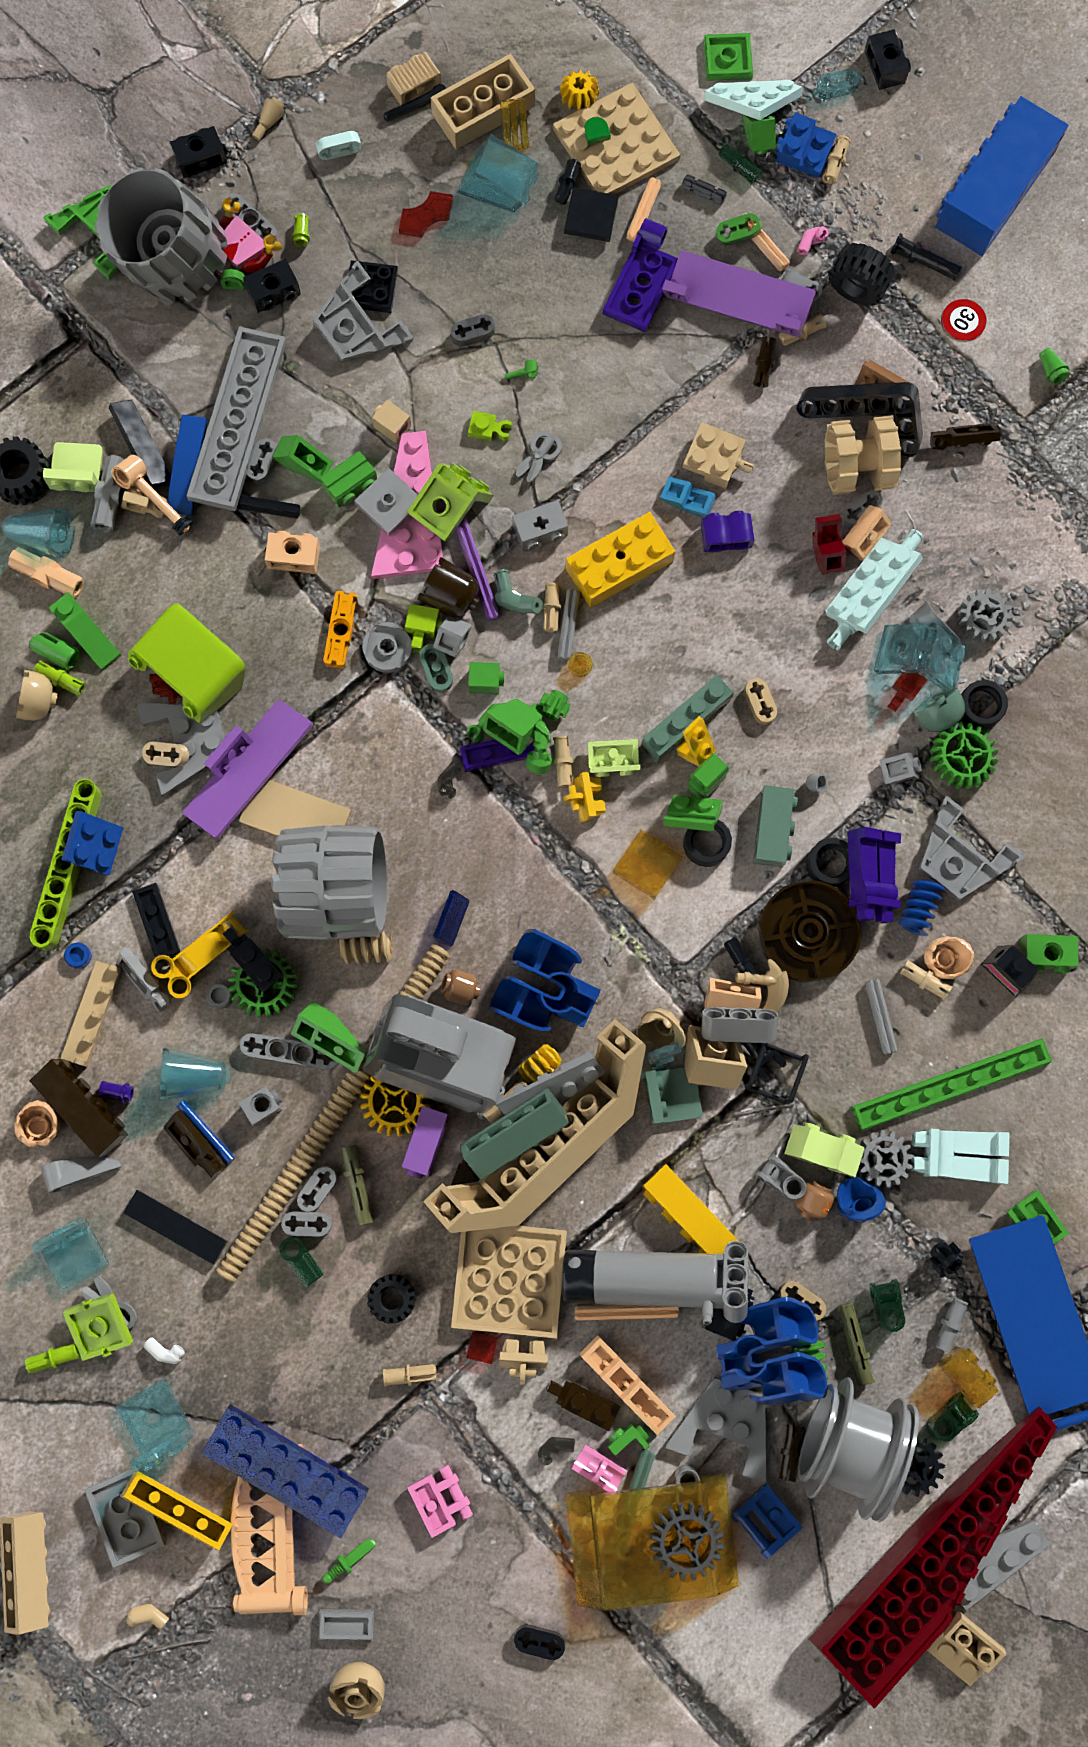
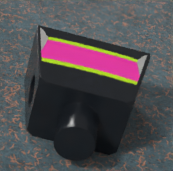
M1013 945L997 946L981 963L1015 998L1034 980L1039 972L1038 968Z

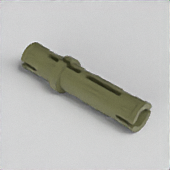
M353 1145L341 1148L340 1151L345 1168L343 1175L347 1177L357 1226L372 1223L373 1220L362 1173H365L364 1168L360 1167L357 1147ZM351 1160L353 1161L357 1183L354 1182V1177L350 1164ZM357 1187L359 1188L363 1210H361L359 1199L356 1191Z
M854 1302L838 1305L837 1308L839 1309L851 1354L849 1361L853 1362L858 1386L874 1383L868 1361L870 1354L866 1352Z

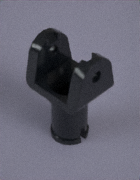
M740 1042L754 1058L751 1064L753 1070L762 1044ZM767 1049L764 1053L757 1076L764 1083L770 1079L761 1066L770 1058H773L781 1068L787 1065L778 1051Z

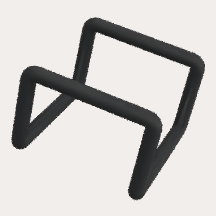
M761 1043L759 1055L750 1080L745 1085V1089L788 1105L794 1101L809 1056L807 1054L800 1056L769 1043ZM766 1048L802 1061L789 1099H784L753 1087Z

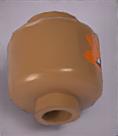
M814 1180L812 1183H806L805 1194L796 1200V1206L801 1210L800 1216L814 1222L815 1218L825 1219L834 1202V1196L831 1194L832 1189Z

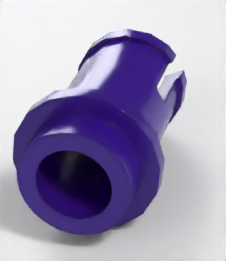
M102 1081L99 1086L98 1096L120 1100L122 1104H125L126 1102H131L134 1087H131L129 1083L121 1085Z

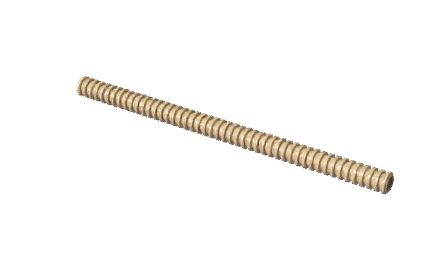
M432 944L430 946L432 950L426 952L427 957L422 958V965L418 964V971L413 972L414 977L409 978L408 981L410 983L408 985L405 984L404 992L401 991L399 994L424 999V992L428 993V986L433 985L432 980L437 979L438 976L436 974L438 972L441 973L442 965L445 966L447 964L445 962L446 959L451 958L450 954L440 946ZM370 1043L368 1044V1046H367V1045L364 1046V1049H365L367 1052H368ZM366 1056L357 1074L353 1071L345 1074L347 1078L341 1080L343 1084L341 1087L337 1086V1093H333V1099L327 1101L329 1105L323 1107V1114L320 1113L318 1115L320 1117L319 1120L314 1121L315 1126L310 1127L309 1130L311 1132L309 1135L306 1134L304 1136L306 1138L305 1141L300 1142L301 1147L296 1148L295 1151L297 1153L295 1155L292 1154L291 1162L286 1163L287 1168L282 1169L283 1174L281 1176L278 1175L277 1183L274 1182L272 1184L273 1189L268 1190V1197L264 1196V1203L258 1205L260 1209L254 1211V1218L250 1217V1224L244 1226L246 1230L240 1232V1239L235 1240L236 1245L230 1247L232 1251L226 1253V1260H222V1266L217 1267V1273L224 1279L232 1283L237 1281V1275H241V1269L247 1266L245 1263L252 1259L250 1255L256 1253V1246L260 1247V1240L266 1238L264 1234L270 1232V1225L273 1226L275 1224L274 1219L279 1218L278 1213L280 1211L283 1212L284 1204L287 1205L289 1203L288 1198L293 1197V1190L297 1191V1184L303 1182L301 1178L307 1176V1169L311 1170V1163L316 1162L315 1157L317 1155L320 1156L321 1153L319 1151L321 1148L324 1149L326 1147L324 1144L330 1141L329 1136L334 1135L335 1132L333 1130L339 1127L338 1122L344 1120L342 1116L348 1114V1107L352 1108V1101L357 1100L356 1095L358 1093L361 1094L362 1091L360 1089L362 1086L364 1087L366 1080H370V1074L363 1071Z

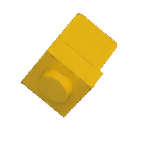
M698 716L683 731L685 741L676 749L680 757L697 766H700L716 751L703 718Z

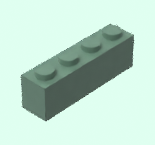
M716 675L645 735L642 739L641 747L656 763H659L685 740L683 731L698 716L703 718L704 722L708 721L731 701L734 692Z
M547 1088L460 1144L463 1159L480 1180L488 1175H492L506 1163L516 1160L522 1153L531 1147L538 1146L545 1138L561 1131L564 1126L569 1124L565 1110Z

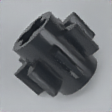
M946 1242L937 1243L930 1251L932 1256L929 1258L932 1263L931 1266L938 1274H941L943 1271L947 1274L957 1272L962 1266L961 1259L963 1255L960 1253V1248L954 1242L950 1243L949 1246Z

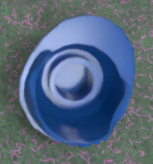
M858 1177L845 1180L838 1188L837 1208L841 1215L850 1221L864 1223L875 1219L885 1210L886 1201L881 1191Z

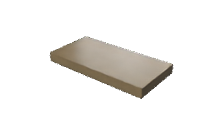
M268 779L245 806L239 823L277 837V835H280L281 830L327 825L346 826L352 811L349 808Z

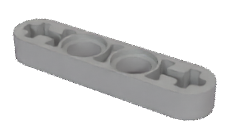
M254 1033L245 1035L240 1041L241 1052L251 1058L322 1070H333L339 1065L335 1060L330 1061L329 1065H325V1061L322 1059H316V1064H312L315 1057V1048L301 1041ZM255 1038V1043L264 1045V1040H268L265 1046L266 1055H261L263 1050L254 1048L253 1052H249V1048L245 1047L246 1042L250 1043ZM274 1043H282L284 1045L285 1051L279 1057H274L270 1052L271 1046ZM300 1047H307L310 1051V1056L306 1061H299L296 1058V1051ZM320 1051L317 1052L318 1055H325Z

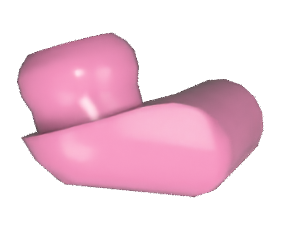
M822 226L806 230L797 248V252L802 256L808 255L811 245L821 243L827 239L829 235L828 229Z

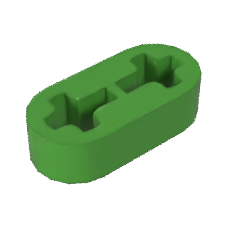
M744 214L721 222L717 227L716 235L723 244L732 245L758 236L762 229V223L755 214ZM750 220L756 224L753 226L752 231L743 228L748 226V221ZM729 227L734 232H731L730 237L726 238L722 234L726 233V228Z

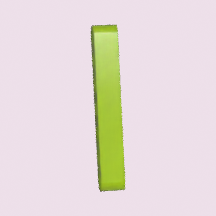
M81 779L73 787L29 938L31 943L44 951L53 950L59 943L81 868L71 864L68 869H61V864L63 863L61 859L75 812L83 811L96 817L101 801V790L89 779ZM92 788L93 791L89 797H82L85 789ZM63 883V891L60 894H54L55 886ZM56 908L57 913L55 917L47 919L48 910ZM45 932H49L48 941L40 944V936Z

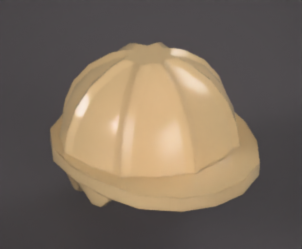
M657 1008L648 1010L641 1017L636 1034L642 1042L652 1044L656 1050L662 1049L674 1053L680 1051L686 1042L684 1031L679 1024L680 1021L673 1012Z

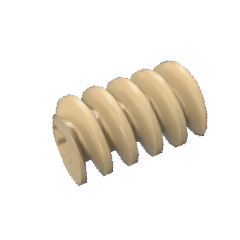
M383 930L379 938L372 936L359 939H340L341 960L343 957L345 963L350 964L352 957H354L355 962L360 964L364 956L366 963L369 964L374 956L376 962L381 963L383 956H385L386 961L390 963L393 958L392 931L390 937H387Z

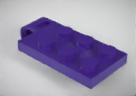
M648 218L644 219L632 245V251L603 308V315L646 333L664 296L662 290L665 280L671 281L678 258L660 251L668 227ZM639 278H647L650 283L642 286L637 280ZM635 297L640 300V303L634 306L630 305L627 300Z

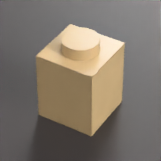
M386 400L383 405L377 406L372 414L374 428L396 444L401 440V435L411 428L410 416L389 400Z

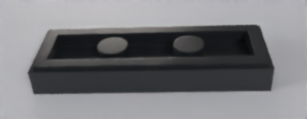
M153 883L132 891L154 957L159 955H167L170 958L175 957L181 952L158 884ZM160 959L157 963L165 961V959Z

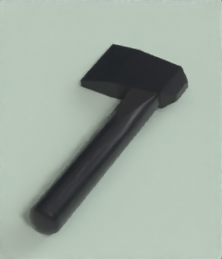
M438 84L433 87V91L384 112L385 121L389 122L431 103V97L445 90L446 87L443 84Z

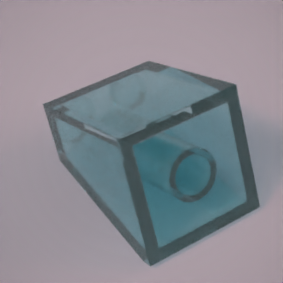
M490 134L473 153L458 193L514 213L521 206L525 207L529 201L530 194L528 191L538 179L539 175L536 172L539 163Z

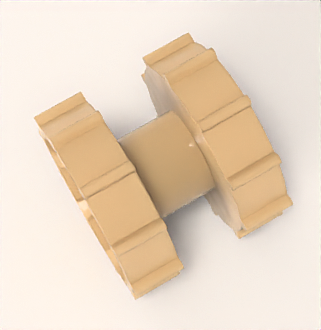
M893 416L874 417L873 420H869L866 439L862 440L855 439V431H853L850 425V420L834 421L831 424H827L824 439V463L832 495L848 494L856 491L855 486L858 472L869 471V480H871L874 486V491L898 487L901 472V447L898 426L895 425Z

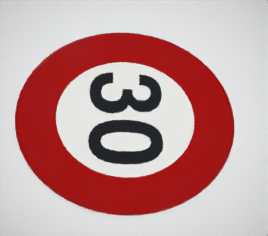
M958 299L948 304L943 311L942 324L944 329L950 336L958 340L967 341L975 339L982 334L986 327L985 312L974 301Z

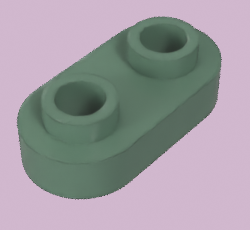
M428 644L420 651L422 667L431 689L439 693L446 692L453 685L451 669L445 653L433 648L434 644ZM434 655L437 657V660L431 662L428 658ZM442 677L445 679L443 684L436 682L438 678Z

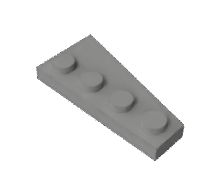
M588 1052L559 1066V1071L553 1074H547L546 1072L538 1076V1081L526 1087L521 1084L513 1088L514 1092L505 1097H502L500 1094L496 1106L504 1115H507L547 1088L557 1101L562 1104L606 1071L595 1056Z
M1033 1520L1003 1531L997 1536L986 1557L983 1556L977 1567L979 1571L976 1577L970 1579L963 1592L966 1595L961 1602V1606L966 1611L1050 1545V1542Z

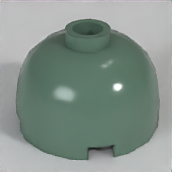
M952 687L933 696L934 699L927 704L924 701L913 711L918 722L926 730L931 732L944 730L950 733L952 732L950 730L952 726L955 729L958 728L957 722L963 718L965 713V703L958 688Z

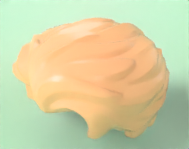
M946 936L932 941L925 949L924 963L928 969L933 971V975L939 979H955L970 970L974 962V951L971 945L957 937Z
M36 1100L29 1102L17 1115L14 1125L15 1134L18 1140L28 1147L48 1146L59 1133L61 1116L47 1101Z

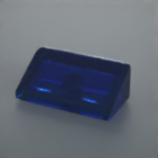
M450 891L433 935L435 941L448 946L454 945L469 905V900L457 891Z

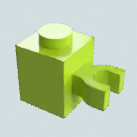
M414 604L409 605L405 631L408 635L413 636L412 652L420 653L424 646L425 638L435 640L439 627L443 623V618H440L439 609Z

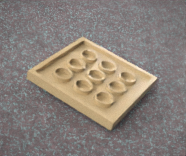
M633 82L590 104L589 108L584 107L553 124L555 134L570 157L581 163L580 172L592 191L615 195L680 160V153ZM592 117L603 118L608 124L611 140L588 145L584 134L587 120Z
M510 1226L461 1232L451 1328L557 1338L567 1230Z

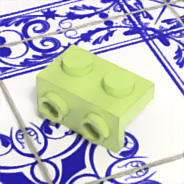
M638 739L587 742L589 772L595 773V777H607L613 771H620V776L635 775V770H640Z

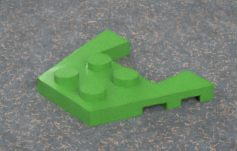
M111 185L83 197V201L73 206L68 204L62 207V211L54 215L51 213L43 217L45 223L61 236L79 220L95 234V222L97 221L99 210L97 207L101 198L111 188ZM104 253L93 262L95 268L109 280L113 279L118 268Z

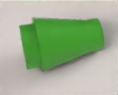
M1047 348L1039 354L1048 382L1058 385L1069 377V366L1054 353L1052 348Z

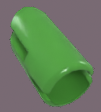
M47 631L32 637L29 641L32 651L64 670L72 669L79 659L80 651Z

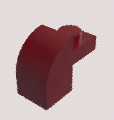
M840 514L815 518V532H812V541L816 563L822 575L846 571V549L841 540L842 518Z

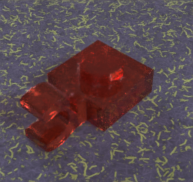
M907 666L892 686L897 693L887 707L896 712L905 698L913 701L927 679Z

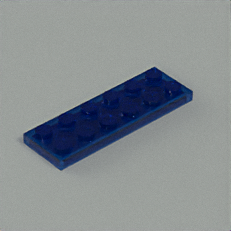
M231 1404L225 1410L201 1453L339 1538H342L370 1489Z

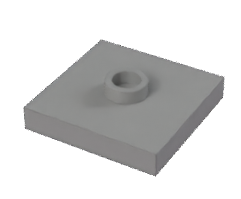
M388 468L354 502L390 536L411 516L407 513V510L417 497V494Z

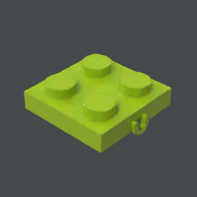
M114 1292L93 1300L90 1298L86 1302L82 1301L81 1304L67 1308L62 1312L82 1361L99 1355L107 1357L114 1350L129 1346L133 1342Z

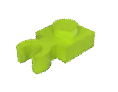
M473 411L468 437L492 441L493 435H496L502 441H509V434L503 433L502 429H512V422L508 420L496 422V415Z

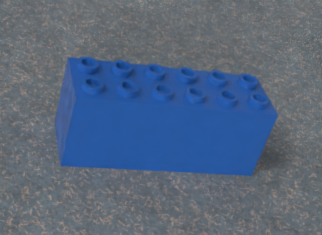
M1020 96L1015 104L1010 103L1003 115L1005 116L1002 121L998 120L991 132V137H986L979 148V154L971 158L966 167L967 171L965 174L961 173L954 184L955 188L953 191L949 190L941 202L943 205L936 214V217L939 219L935 228L982 257L1055 154L1069 126Z

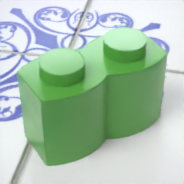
M712 753L690 775V779L687 782L689 786L688 791L694 797L707 798L726 779L729 767L716 754Z

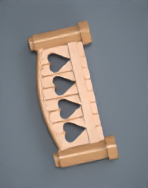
M291 1444L289 1448L241 1450L231 1454V1469L238 1472L231 1507L230 1523L233 1526L230 1529V1541L234 1568L241 1589L240 1594L234 1596L233 1608L234 1612H239V1614L293 1612L294 1616L307 1614V1587L295 1586L292 1473L303 1472L304 1448L302 1444ZM252 1477H258L274 1487V1489L259 1500H253L250 1496V1492L253 1489L250 1485V1480ZM258 1505L275 1517L260 1528H253L251 1519L254 1516L251 1514V1507ZM255 1533L260 1534L275 1544V1546L260 1557L253 1556L251 1552L254 1546L251 1537ZM259 1562L276 1574L259 1586L254 1585L252 1577L255 1573L252 1571V1564Z

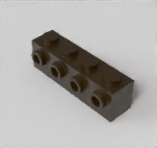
M51 1059L29 1080L30 1083L97 1158L107 1156L129 1135L124 1130V1123L118 1117H112L107 1111V1104L101 1098H95L90 1092V1085L84 1079H78L73 1073V1066L65 1059Z

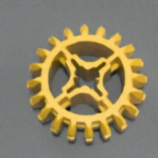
M371 1076V1081L375 1083L373 1087L369 1084L364 1085V1088L370 1091L369 1095L361 1094L360 1096L362 1099L368 1100V1103L360 1105L361 1109H369V1112L363 1115L364 1119L373 1117L374 1119L369 1123V1126L373 1128L379 1123L377 1132L380 1134L384 1131L385 1127L388 1128V1137L392 1136L393 1129H397L398 1137L403 1135L402 1128H406V1131L411 1134L412 1129L409 1125L413 1123L416 1126V1119L420 1115L422 1106L430 1108V1105L423 1104V1100L430 1098L416 1094L417 1104L412 1114L405 1104L410 1091L402 1088L396 1092L391 1091L384 1085L385 1082L374 1079ZM379 1090L385 1097V1104L377 1114L374 1101ZM386 1092H388L391 1096H394L396 1098L401 1096V1106L405 1109V1111H402L399 1107L397 1108L395 1105L390 1107L389 1103L392 1102L389 1101L390 1097L386 1094ZM392 1112H400L406 1118L405 1121L400 1123H389L383 1119Z

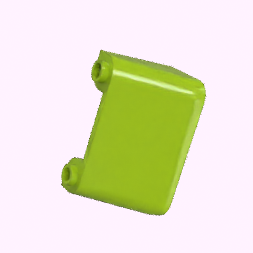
M178 603L168 607L128 652L130 665L134 669L141 671L151 668L183 697L182 708L184 713L189 718H194L199 724L237 694L243 686L245 665L242 659Z

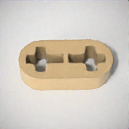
M759 678L752 679L745 687V697L755 720L761 725H769L777 716V707L766 682ZM754 685L757 689H762L759 694L761 699H758L756 693L750 692ZM761 704H763L766 711H771L769 718H766L765 715H760L762 711Z
M148 742L143 747L142 756L149 764L182 767L189 760V751L181 744ZM153 750L161 751V756L153 755ZM170 753H179V758L170 757Z
M787 1281L781 1285L779 1289L780 1298L788 1296L787 1292H785L786 1288L792 1289L795 1286L797 1288L795 1293L802 1297L801 1302L818 1303L817 1308L820 1312L818 1314L814 1313L816 1321L821 1320L825 1316L826 1305L818 1296L794 1281Z

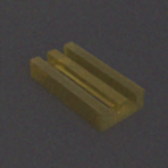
M520 97L509 99V101H500L504 151L512 152L528 149L529 137L525 98ZM515 105H518L521 144L518 143Z

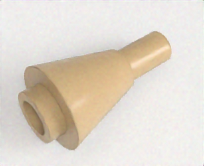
M274 97L272 99L266 98L259 124L252 134L253 138L260 141L266 130L286 113L283 109L284 104Z

